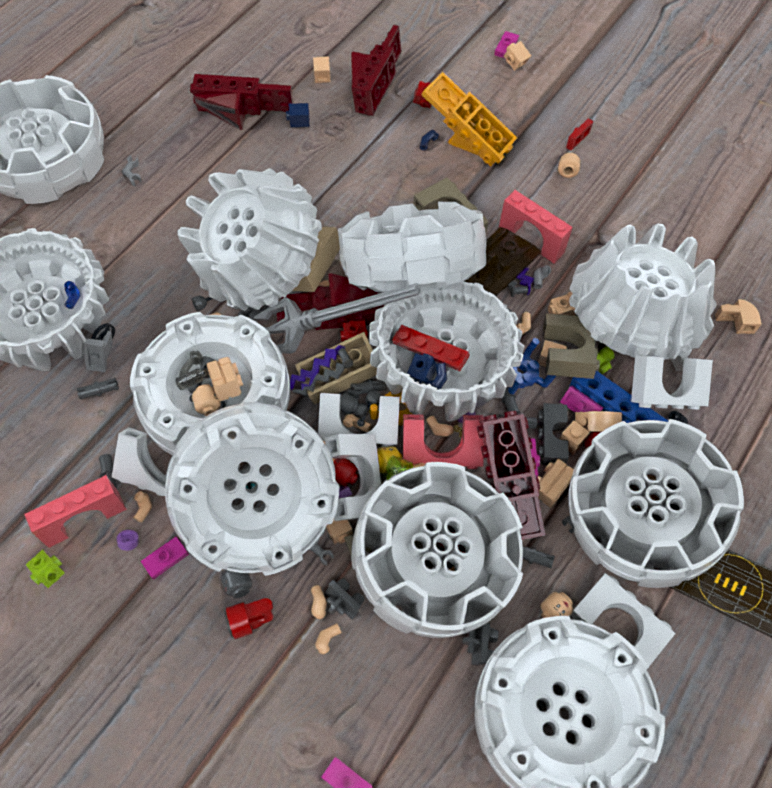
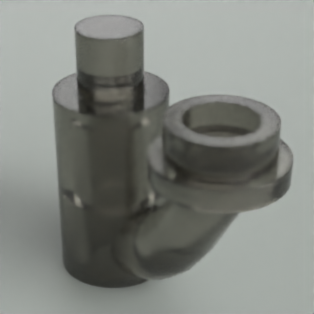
M199 351L190 352V358L182 366L179 377L175 380L180 390L203 382L204 377L209 376L207 369H195L189 372L193 364L199 365L203 361L202 354Z

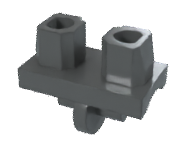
M344 578L337 582L332 580L325 592V595L328 597L326 601L331 605L328 612L334 614L337 611L341 616L345 613L353 620L357 616L365 598L357 592L351 597L347 593L350 585Z
M486 623L469 632V637L462 638V644L468 645L467 653L472 654L471 665L486 664L494 652L488 649V643L497 642L499 631L491 628L490 623Z

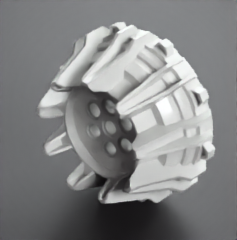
M270 168L263 172L239 169L236 175L220 172L209 175L208 181L219 196L212 203L193 195L189 196L186 200V205L202 218L200 229L181 227L178 230L179 240L189 252L187 261L200 278V287L209 291V296L217 301L227 300V305L234 309L246 311L251 307L259 310L265 304L269 307L277 305L278 300L281 297L285 298L288 293L298 286L299 281L304 276H308L311 271L310 264L315 257L317 243L319 242L317 238L318 232L322 230L321 222L316 219L317 208L311 204V195L300 184L293 186V179L284 172L276 173Z
M659 223L653 225L636 244L635 227L627 225L602 248L594 249L590 259L587 262L578 264L569 288L572 292L569 303L570 306L575 308L574 312L578 315L583 326L590 331L591 337L619 353L627 354L634 358L635 355L664 357V360L669 358L675 359L677 356L685 358L690 355L692 349L701 346L714 327L711 314L717 306L713 298L715 263L714 260L707 259L694 269L698 243L693 237H687L675 252L663 248L662 243L666 228L663 224Z
M36 228L0 238V360L17 367L24 365L38 371H49L51 369L49 353L53 352L54 349L62 346L75 360L83 356V342L85 343L87 340L82 334L81 329L84 328L93 334L101 325V318L105 315L103 305L109 301V298L104 288L99 286L104 281V270L100 262L95 259L90 249H82L83 244L78 238L69 239L66 234L60 235L52 231L37 232Z
M464 281L437 288V282L418 285L420 289L419 295L384 304L383 308L375 311V321L370 323L369 344L377 348L371 352L370 365L377 367V379L385 381L392 394L397 395L402 391L401 402L406 403L412 414L422 415L430 401L435 406L444 405L446 420L455 421L467 412L474 413L475 407L480 408L493 398H502L506 387L513 386L517 375L513 367H520L525 348L520 342L522 331L516 327L518 317L515 312H509L507 305L503 304L494 294L485 291L483 285ZM402 324L466 350L470 356L460 372L446 366L447 381L441 389L437 390L431 384L425 385L423 383L419 384L418 381L414 382V379L409 374H406L415 353L393 344L392 338Z

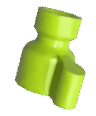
M607 346L602 348L597 354V360L600 361L598 372L601 374L612 368L610 361L615 358L614 352Z

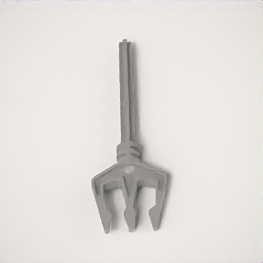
M415 283L320 311L313 308L302 312L294 301L289 298H283L278 301L277 305L269 307L254 316V319L257 321L269 320L272 314L285 311L284 319L270 327L264 328L270 335L286 333L284 343L277 345L282 354H292L297 350L304 331L319 327L321 322L417 296L420 293L418 284Z

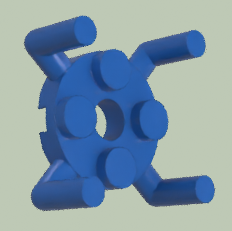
M533 338L525 349L520 367H513L517 375L513 386L508 389L510 394H515L518 388L531 387L534 383L547 388L556 377L554 375H547L545 379L539 377V363L530 358L532 352L539 344L537 338ZM517 368H520L524 373H520Z

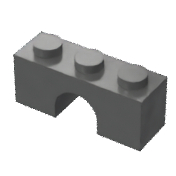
M544 403L542 409L538 410L537 416L538 422H541V428H538V439L541 440V446L538 447V455L541 458V465H548L550 462L554 464L557 459L567 463L569 459L568 440L557 439L552 433L555 430L564 431L568 423L567 405Z

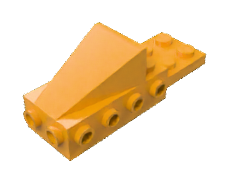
M444 72L421 94L445 117L443 122L455 132L448 141L450 145L479 155L490 167L495 162L499 164L505 157L503 154H507L513 148L512 143L517 137L470 91L465 94Z

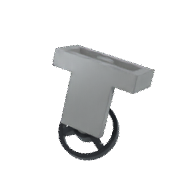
M110 323L100 325L93 332L91 339L85 338L87 341L83 342L87 370L106 372L107 358L113 345L112 339L115 335V328ZM105 328V330L100 333L99 337L96 338L97 334Z

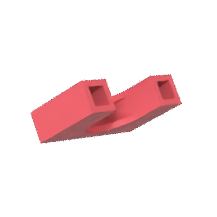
M514 190L504 200L499 227L516 233L523 226L524 220L532 223L543 236V246L540 255L555 264L565 253L573 227Z
M403 414V466L409 467L428 462H446L461 465L468 469L483 467L484 458L481 446H484L483 438H479L477 426H480L479 421L484 420L483 415H463L462 439L455 449L440 453L431 450L424 442V416L420 414Z
M105 475L24 515L31 532L50 548L68 539L63 524L71 517L85 511L99 510L109 519L127 509L120 493Z

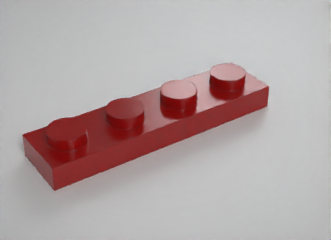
M402 324L392 338L393 344L423 355V353L429 354L434 357L435 362H445L447 367L459 372L470 356L466 350Z

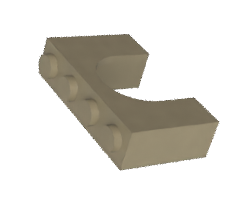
M448 178L414 195L413 205L418 210L439 209L438 202H456L470 210H477L476 206L471 204L465 194L461 193L455 183L451 182ZM483 216L485 232H487L488 221L486 217Z
M546 313L543 324L544 339L567 341L579 347L578 349L549 348L546 360L547 375L594 379L595 371H599L600 361L597 360L598 348H595L596 340L591 337L590 331L583 326L578 316Z

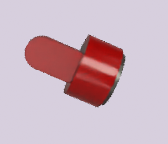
M263 598L248 604L242 602L226 607L224 613L231 637L236 640L253 634V629L272 621V601L268 598Z

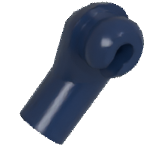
M435 130L427 132L422 136L419 148L423 151L427 150L429 141L431 139L436 141L439 138V134Z
M445 362L435 364L437 376L434 380L428 381L427 385L431 384L437 390L444 386L447 381Z

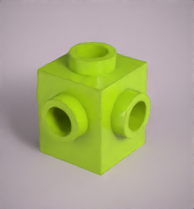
M41 550L26 564L32 572L30 578L37 585L43 583L47 588L65 574L60 568L62 562L55 555L50 557L44 550Z

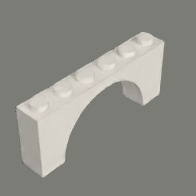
M128 427L118 434L112 478L118 479L122 483L135 485L139 489L150 490L159 496H165L166 476L155 466L149 455L147 433ZM227 479L224 485L230 487L235 483V480Z

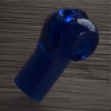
M67 281L64 283V290L68 299L64 305L68 309H73L81 294L73 281Z

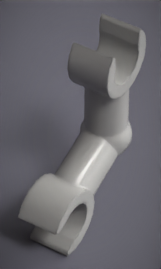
M130 155L127 158V165L122 169V173L130 179L133 186H136L134 180H139L140 182L142 180L139 174H133L131 170L139 165V160L137 157L135 161H132V156Z
M318 539L310 550L320 557L323 565H327V561L323 557L329 555L331 558H334V555L330 550L322 549L318 545Z

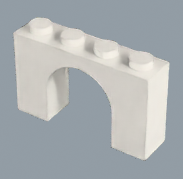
M635 355L631 402L639 403V407L651 408V404H656L655 407L668 408V405H672V408L684 409V405L688 406V409H700V406H708L713 360L684 358L681 384L674 393L669 395L662 383L664 357Z
M320 393L318 435L322 441H325L326 437L337 434H356L345 428L341 421V394ZM380 396L378 422L371 431L363 433L375 434L376 444H382L381 447L397 445L400 397Z
M337 434L326 437L325 445L331 457L345 458L352 461L360 474L358 493L354 497L338 499L334 521L359 519L367 501L381 486L375 434Z
M605 573L570 616L574 620L593 624L606 609L618 608L626 611L636 622L638 636L633 646L647 662V670L676 633L671 630L672 628L667 622L659 620L654 615L652 609L637 601L636 596L632 592L623 589L617 579Z

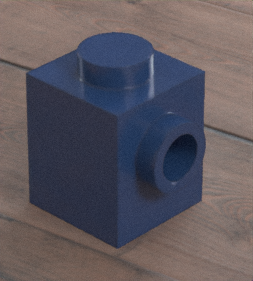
M308 103L289 104V111H286V119L290 121V127H310Z
M415 353L406 374H409L414 379V382L418 381L419 384L427 385L428 381L433 379L436 372L434 357L423 353V355Z

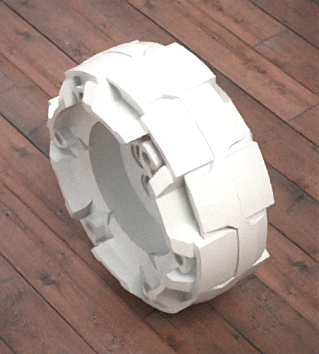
M46 75L41 79L12 82L9 79L1 82L0 193L9 197L23 199L26 204L46 203L58 200L63 193L77 185L90 182L104 162L102 154L104 143L103 129L98 114L91 102L75 88L72 82L55 76Z
M438 202L439 209L418 210L412 203L389 206L381 216L371 218L369 212L361 213L355 216L343 228H338L339 255L345 276H348L350 284L362 290L368 287L375 292H387L415 283L426 285L437 282V288L465 281L486 265V232L483 223V213L478 210H470L456 202Z
M201 312L191 313L166 324V330L158 335L142 354L137 355L130 377V388L134 395V407L143 428L161 449L173 455L175 447L185 432L199 419L203 420L206 417L204 414L196 412L193 402L189 400V397L193 394L191 392L195 390L203 372L200 368L203 356L213 358L216 361L225 357L230 358L231 363H236L243 382V386H240L241 395L233 398L229 397V399L221 401L220 407L241 405L243 402H257L274 405L287 411L290 400V381L286 362L277 345L271 340L270 333L254 320L243 315L238 317L225 315L204 316ZM210 377L203 380L202 385L208 384L213 387Z
M243 402L241 405H232L217 410L204 417L203 420L199 419L185 432L175 447L174 454L168 464L165 481V500L168 515L175 532L185 543L186 549L201 563L218 572L222 569L239 573L263 572L266 576L286 570L303 560L302 554L309 550L319 539L327 524H332L338 506L339 485L335 480L334 463L326 445L315 430L304 420L274 405ZM241 462L249 463L245 470L238 469V465ZM262 465H270L267 472H259ZM227 479L235 480V483L230 487L224 485ZM250 481L256 482V485H255L254 488H252V489H247V488H245V487H246V484H247L248 482H250ZM270 484H277L274 491H267V487ZM241 498L242 503L240 505H232L234 499ZM256 501H263V505L261 507H253V504ZM211 545H215L216 548L213 549V548H210V546H211Z
M669 419L668 422L644 420L626 423L622 421L605 429L592 440L591 446L582 453L574 468L568 500L570 518L574 525V534L577 541L596 565L602 564L603 567L614 574L630 581H636L638 586L664 588L677 586L684 580L696 578L713 567L723 557L736 537L740 526V513L744 509L743 489L738 472L733 471L723 454L705 439L707 436L705 433L673 419ZM647 475H653L657 480H650ZM667 484H673L677 489L672 490L668 488ZM635 485L639 488V491H632L629 486ZM654 494L658 496L659 500L654 501L649 495ZM670 504H676L680 510H673ZM637 505L642 511L636 512L631 506ZM652 515L660 516L662 521H655Z
M428 462L422 467L408 469L386 480L367 501L357 521L351 549L352 568L355 570L358 582L365 596L374 605L373 611L387 624L406 634L413 632L423 637L448 638L471 632L493 619L508 604L517 591L523 576L521 572L523 547L520 534L522 525L513 505L505 494H499L483 479L465 471L464 466L446 462ZM426 523L431 524L434 527V531H429L426 528ZM447 525L452 526L455 529V533L449 532ZM414 541H420L423 549H418L414 545ZM436 543H441L444 546V551L438 550ZM458 545H462L466 553H461L458 550ZM365 548H371L372 553L366 552ZM425 560L433 564V569H428L425 566ZM447 562L454 565L455 571H450L447 568Z
M569 616L539 619L512 633L495 649L488 659L478 681L475 694L474 715L476 732L482 751L493 770L509 788H591L590 785L594 788H637L648 774L650 765L658 760L665 731V716L660 714L657 693L646 671L648 667L647 662L636 648L617 632L611 634L593 624L570 619ZM549 633H553L556 639H550ZM554 684L562 688V696H558L553 692L552 687ZM576 692L583 694L585 698L584 704L576 701ZM537 700H542L546 703V712L538 710L536 706ZM560 708H565L568 711V720L560 717ZM583 716H587L590 718V728H587L582 724ZM544 724H549L553 728L552 736L544 734ZM641 729L644 730L643 737L640 734ZM567 732L574 734L576 738L574 745L567 742L565 736Z

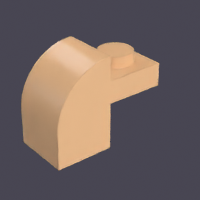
M738 299L735 305H721L715 314L716 321H734L736 334H755L762 325L757 308L750 302Z
M575 412V421L589 432H602L622 422V412Z

